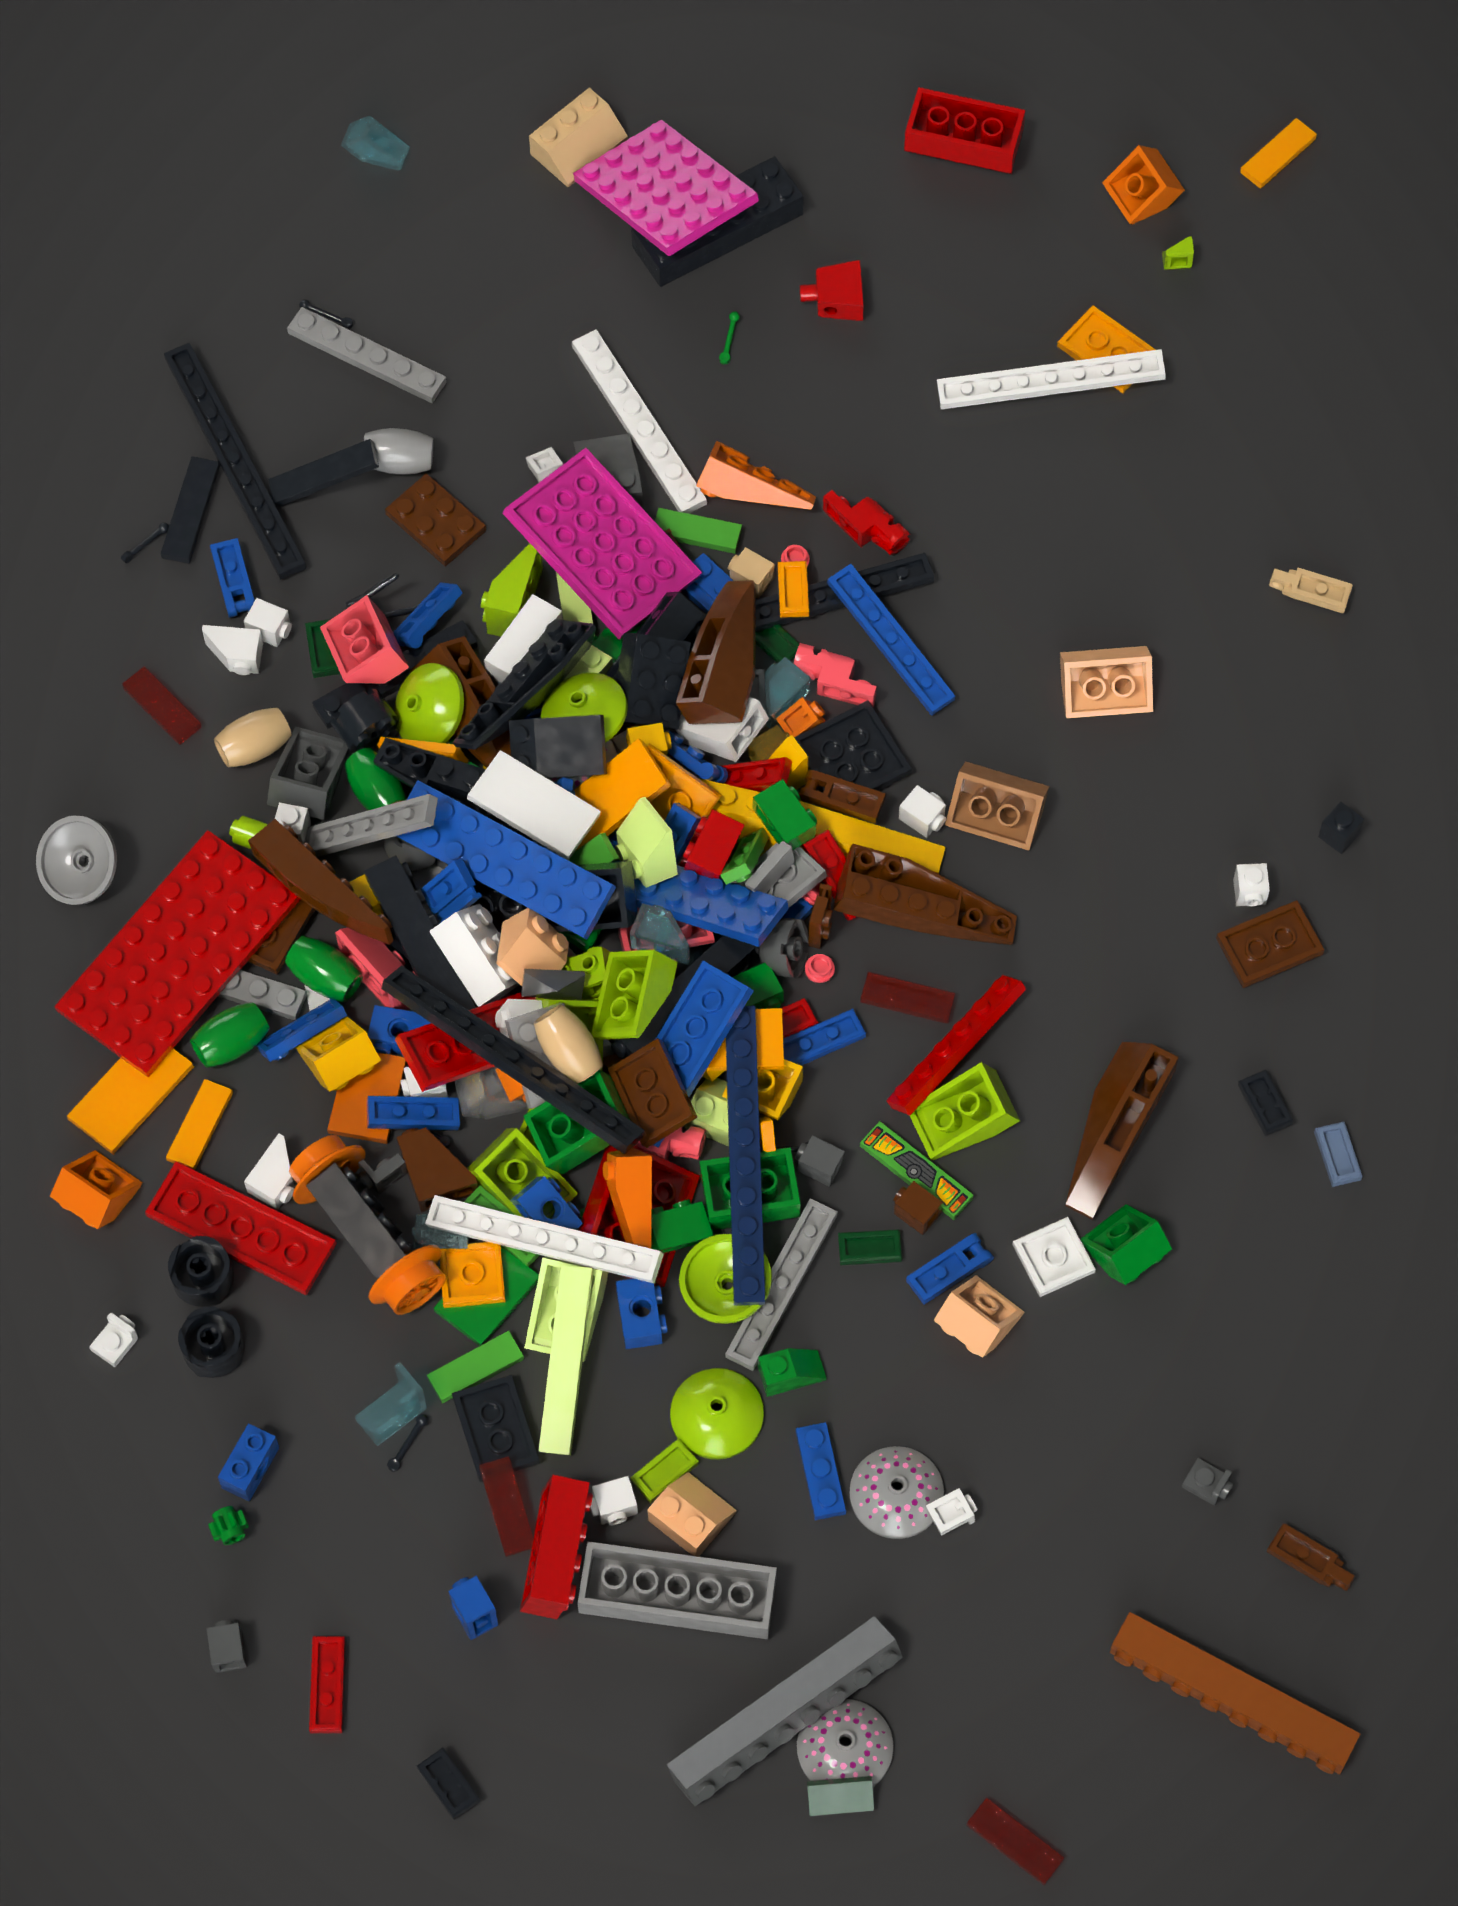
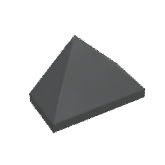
M524 969L521 997L582 999L585 971Z

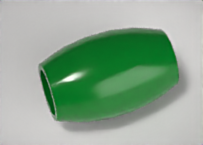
M363 748L356 751L345 763L348 782L360 804L368 811L407 800L402 782L374 765L373 761L377 752L371 748Z
M301 936L292 945L285 959L288 968L305 986L326 998L336 1001L347 1002L355 994L363 979L362 973L344 953L332 945L315 938Z
M244 1003L223 1010L210 1018L195 1032L190 1039V1043L202 1064L207 1068L236 1060L249 1052L268 1033L269 1025L255 1003Z

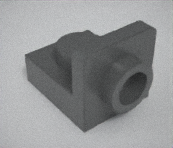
M399 1154L392 1158L387 1157L377 1165L375 1171L370 1168L364 1159L358 1162L359 1175L366 1182V1188L370 1189L373 1187L378 1195L407 1174L405 1161Z
M1197 1458L1184 1480L1182 1488L1215 1506L1219 1498L1226 1499L1234 1483L1230 1481L1232 1471L1226 1469L1225 1472H1222Z

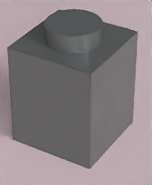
M812 1135L808 1144L803 1142L795 1156V1159L798 1160L797 1171L830 1187L844 1161L845 1151Z
M224 1620L216 1622L214 1627L207 1628L211 1665L214 1672L220 1673L247 1668L242 1631L239 1623Z

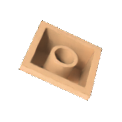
M526 908L502 922L496 964L522 986L524 969L561 970L567 962L569 942L563 934L557 932L547 923L542 915Z
M975 1275L950 1293L934 1321L941 1326L945 1333L955 1336L964 1343L970 1352L983 1358L999 1345L1025 1312Z
M687 1472L668 1485L648 1508L647 1512L650 1523L689 1554L699 1557L737 1513V1510Z

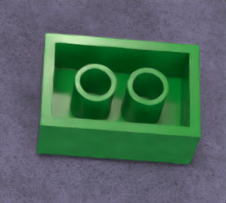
M598 1070L595 1074L577 1084L630 1120L609 1074ZM547 1101L523 1115L546 1167L560 1174L568 1172L610 1145Z
M791 1147L776 1149V1151L760 1152L763 1223L800 1217L801 1204ZM729 1157L700 1161V1177L711 1230L731 1228Z

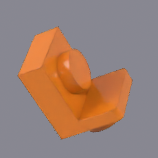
M803 697L776 718L788 737L790 735L796 737L826 722L823 718L825 711L815 700L811 702Z

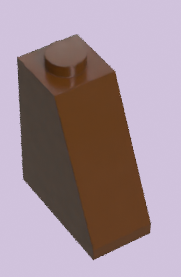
M426 1127L422 1129H408L401 1136L397 1137L398 1147L405 1161L407 1173L421 1212L430 1210L434 1195L452 1200H460L469 1197L478 1188L476 1177Z

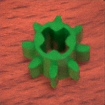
M233 1506L223 1507L212 1514L214 1522L208 1524L214 1541L216 1542L221 1539L223 1545L239 1542L245 1537L244 1529L249 1528L243 1510L236 1512Z

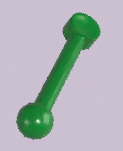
M736 311L731 312L729 315L730 326L724 351L719 355L721 364H728L730 362L729 350L735 324L740 319V315Z

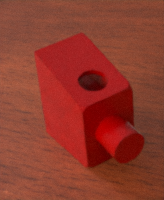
M860 260L816 269V284L800 285V302L817 301V312L820 317L863 321Z

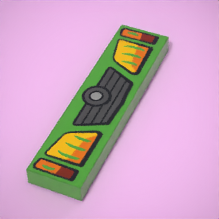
M879 1121L860 1142L861 1148L908 1185L915 1181L942 1201V1212L952 1220H955L972 1201L974 1195L882 1122Z

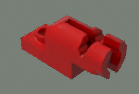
M833 490L823 496V511L861 548L872 540L873 543L883 548L889 555H895L909 543L910 539L907 536L910 533L900 523L894 524V517L870 497L862 499L851 508L848 500L843 496H838Z

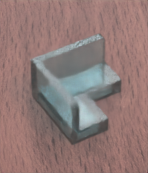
M400 1362L395 1365L398 1384L355 1417L358 1424L377 1446L427 1409L423 1389Z

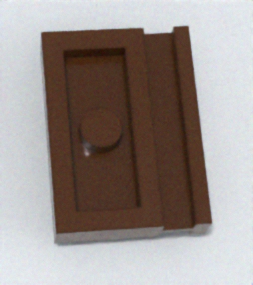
M820 883L819 896L817 895L809 921V947L820 949L823 939H829L833 910H831L832 886Z

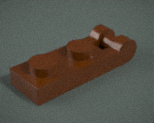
M808 770L805 777L806 785L799 792L802 802L817 804L876 824L885 801L886 793L822 772ZM817 787H825L823 793L816 791Z

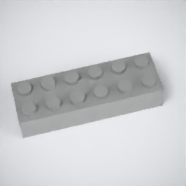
M587 1541L577 1602L578 1611L581 1614L768 1639L777 1580V1567Z

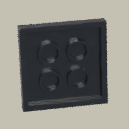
M868 700L794 737L808 756V770L822 772L877 791L912 774V768ZM819 786L820 790L823 793L825 787Z

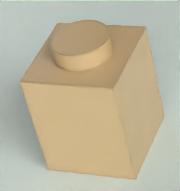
M746 547L740 555L736 554L732 558L728 566L730 578L733 581L754 580L756 584V598L758 599L774 579V563Z

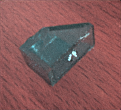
M371 116L350 123L341 144L342 147L362 162L394 170L402 169L410 148Z
M786 657L778 664L776 662L773 663L765 672L766 714L769 717L766 726L770 729L778 723L776 720L778 716L810 692L811 678Z
M642 903L630 931L631 948L636 950L655 949L674 961L688 965L690 961L689 944L671 911L659 905L651 906Z

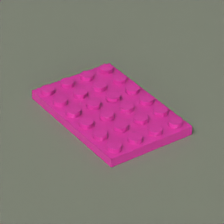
M663 120L652 124L647 129L629 138L612 150L607 151L604 155L573 173L576 183L668 256H671L759 201L757 192Z
M587 448L576 454L508 505L502 513L619 640L623 638V633H629L645 621L667 592H682L702 574L698 567Z

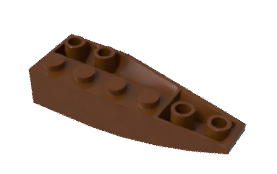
M754 580L727 581L702 623L690 653L676 704L688 724L737 723L743 720L755 678L756 584Z
M465 636L438 644L410 670L411 673L421 665L437 663L447 666L457 675L463 688L464 709L459 726L453 734L456 738L460 734L461 729L477 714L479 707L485 704L495 691L491 678ZM509 730L475 750H468L487 768L500 750L511 756Z
M274 819L248 840L254 857L292 893L309 906L333 921L362 935L389 945L394 941L390 931L392 925L389 920L381 913L377 915L373 911L370 902L364 896L358 897L353 893V887L345 878L339 879L335 876L334 869L326 860L321 862L317 859L315 851L308 843L302 844L298 841V836L289 825L283 826Z
M856 844L851 845L838 881L833 908L834 911L917 932L1007 945L1013 943L1017 916L908 858Z
M1121 1043L1094 1091L1066 1200V1207L1093 1220L1173 1077L1177 1067L1178 1056L1152 1043Z

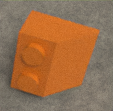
M1138 145L1102 182L1129 224L1132 225L1167 209L1185 191L1158 149Z
M94 1150L62 1167L50 1197L57 1201L62 1208L82 1218L87 1225L100 1229L116 1219L141 1188L143 1182Z

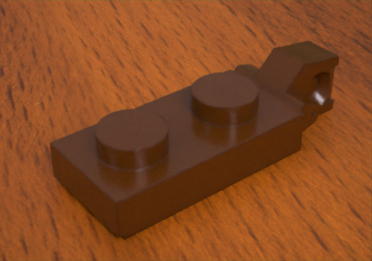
M1282 1524L1267 1548V1553L1321 1585L1330 1587L1331 1584H1334L1347 1591L1354 1580L1355 1575L1342 1568L1344 1562L1338 1559L1339 1555L1287 1524Z

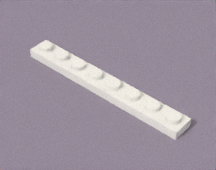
M597 329L573 340L572 348L627 433L630 434V438L678 512L689 514L707 505L706 497L700 491V488L696 486L695 480Z
M1159 349L937 379L941 409L1165 380L1166 374L1162 350Z
M434 1195L425 1222L430 1228L654 1284L664 1255L658 1250Z

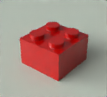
M712 809L708 818L702 816L692 838V841L696 843L689 842L679 866L684 867L683 870H693L698 875L719 879L745 825Z

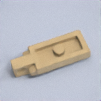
M1274 568L1269 584L1270 587L1282 591V594L1290 598L1343 614L1353 586L1351 583L1301 568H1297V570L1289 569V572Z

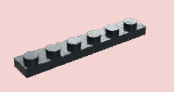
M461 620L424 640L419 648H410L404 651L403 655L409 668L386 684L346 683L313 701V708L326 728L329 729L332 727V717L337 720L341 715L338 709L355 695L363 691L370 695L373 694L372 689H377L386 698L398 691L406 677L410 674V670L438 644L465 636L472 649L478 647L477 640L464 621Z

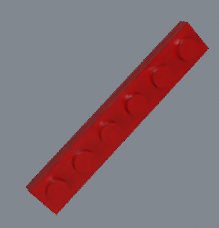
M1005 975L995 980L990 989L973 1004L972 1008L960 1021L955 1023L953 1029L934 1046L929 1055L914 1068V1071L902 1084L896 1087L892 1095L886 1100L890 1107L911 1115L1026 990L1022 981Z

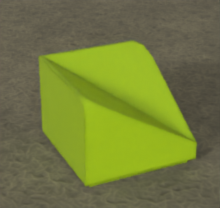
M1192 236L1185 238L1166 251H1162L1164 269L1192 268L1194 256Z

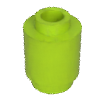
M242 815L239 820L235 819L233 821L229 835L233 837L232 842L234 844L251 849L248 840L268 824Z

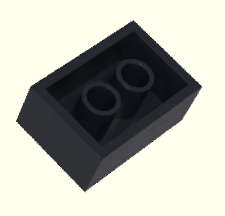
M623 633L617 683L621 686L627 698L628 710L625 723L638 725L662 723L664 729L679 730L681 711L676 704V700L688 663L691 642L638 633Z

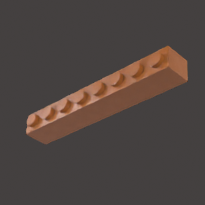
M1131 1612L1128 1613L1112 1643L1110 1653L1114 1655V1659L1120 1664L1127 1667L1134 1665L1143 1670V1675L1150 1680L1166 1682L1171 1685V1689L1175 1693L1183 1697L1190 1695L1200 1700V1705L1205 1709L1215 1713L1220 1711L1228 1715L1229 1720L1239 1727L1246 1728V1726H1249L1258 1731V1736L1270 1743L1277 1741L1287 1747V1751L1290 1754L1301 1759L1307 1757L1315 1761L1316 1766L1328 1774H1333L1334 1772L1339 1775L1341 1774L1361 1734Z

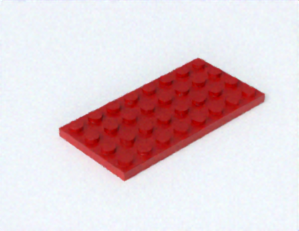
M207 830L54 1007L58 1013L142 1074L149 1077L301 899L292 893L280 880Z

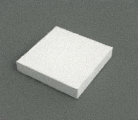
M1068 1217L1014 1240L1012 1244L1039 1297L1095 1273L1096 1270Z

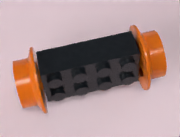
M337 1135L321 1138L304 1149L289 1168L290 1175L297 1183L293 1192L294 1201L301 1205L318 1201L372 1272L377 1281L369 1292L368 1297L371 1303H388L397 1315L412 1312L429 1301L445 1283L446 1276L437 1266L442 1254L441 1249L437 1245H428L416 1249L412 1243H407L402 1236H399L403 1233L401 1228L392 1218L389 1220L383 1213L385 1210L384 1206L376 1196L369 1194L365 1189L367 1187L366 1182L356 1172L359 1169L358 1162L365 1159L366 1155L362 1146H346Z

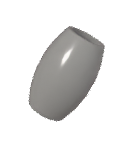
M386 428L365 433L364 441L371 439L375 445L379 467L375 470L402 475L432 470L434 438L418 431L400 428Z

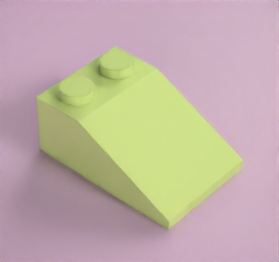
M546 1256L542 1258L524 1348L550 1354L561 1265L586 1266ZM592 1268L593 1277L582 1362L586 1360L608 1277V1272Z

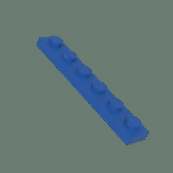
M851 563L828 578L827 584L931 716L955 700L954 693Z

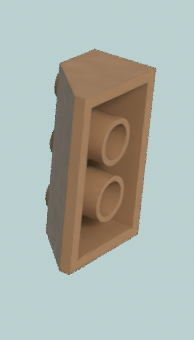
M965 761L958 773L945 826L1029 851L1043 813L1050 786Z

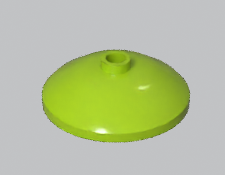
M427 663L417 667L406 677L395 701V713L399 717L397 728L402 739L446 743L453 736L459 726L464 709L463 688L454 671L441 664Z
M581 673L565 679L550 693L543 704L541 718L604 715L606 743L617 734L626 719L628 710L627 698L621 686L613 678L600 673Z
M719 1234L706 1238L689 1251L681 1265L679 1285L684 1301L696 1315L710 1322L728 1324L744 1320L760 1309L762 1305L734 1306L733 1287L728 1290L723 1289L725 1283H733L731 1234ZM764 1253L766 1301L772 1285V1271L768 1258Z
M712 1368L691 1375L679 1386L672 1399L670 1419L677 1439L679 1438L690 1452L703 1458L719 1460L734 1457L744 1452L754 1443L763 1425L764 1409L759 1392L746 1377L732 1370ZM714 1403H720L723 1407L719 1411H714L711 1406Z

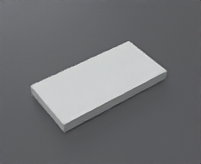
M501 750L467 796L469 801L566 860L570 859L601 814L600 810Z

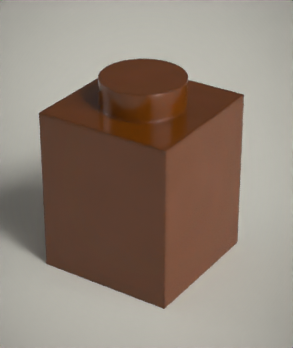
M915 1181L908 1188L903 1186L893 1199L895 1202L894 1214L922 1235L925 1234L942 1213L943 1202Z

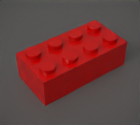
M918 87L905 131L904 151L1011 174L1024 130L1026 110Z
M552 1475L543 1488L520 1612L557 1620L563 1611L568 1610L569 1603H573L576 1585L572 1584L574 1574L579 1572L582 1554H578L577 1550L580 1542L583 1543L585 1540L587 1524L583 1523L585 1513L590 1510L593 1494L588 1493L590 1482Z

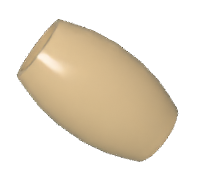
M268 708L248 713L236 719L214 738V743L227 767H238L255 763L271 755L281 748L290 739L292 734L279 708Z
M562 1004L553 1007L534 1022L535 1032L543 1052L552 1065L574 1083L578 1084L586 1080L603 1066L598 1046L585 1024Z

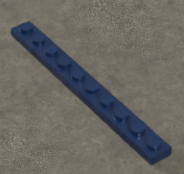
M744 1006L725 1038L734 1306L765 1305L755 1006Z

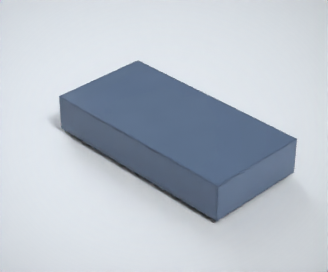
M1345 1122L1315 1128L1314 1134L1331 1186L1335 1187L1362 1180L1363 1176Z

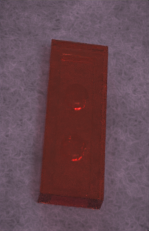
M142 667L122 683L123 689L179 745L201 728V723L145 667Z
M868 972L860 1003L948 1024L955 993Z
M509 1456L479 1465L505 1557L531 1550L533 1535Z
M988 1798L983 1801L967 1822L966 1826L1042 1885L1047 1883L1064 1861L1063 1856Z

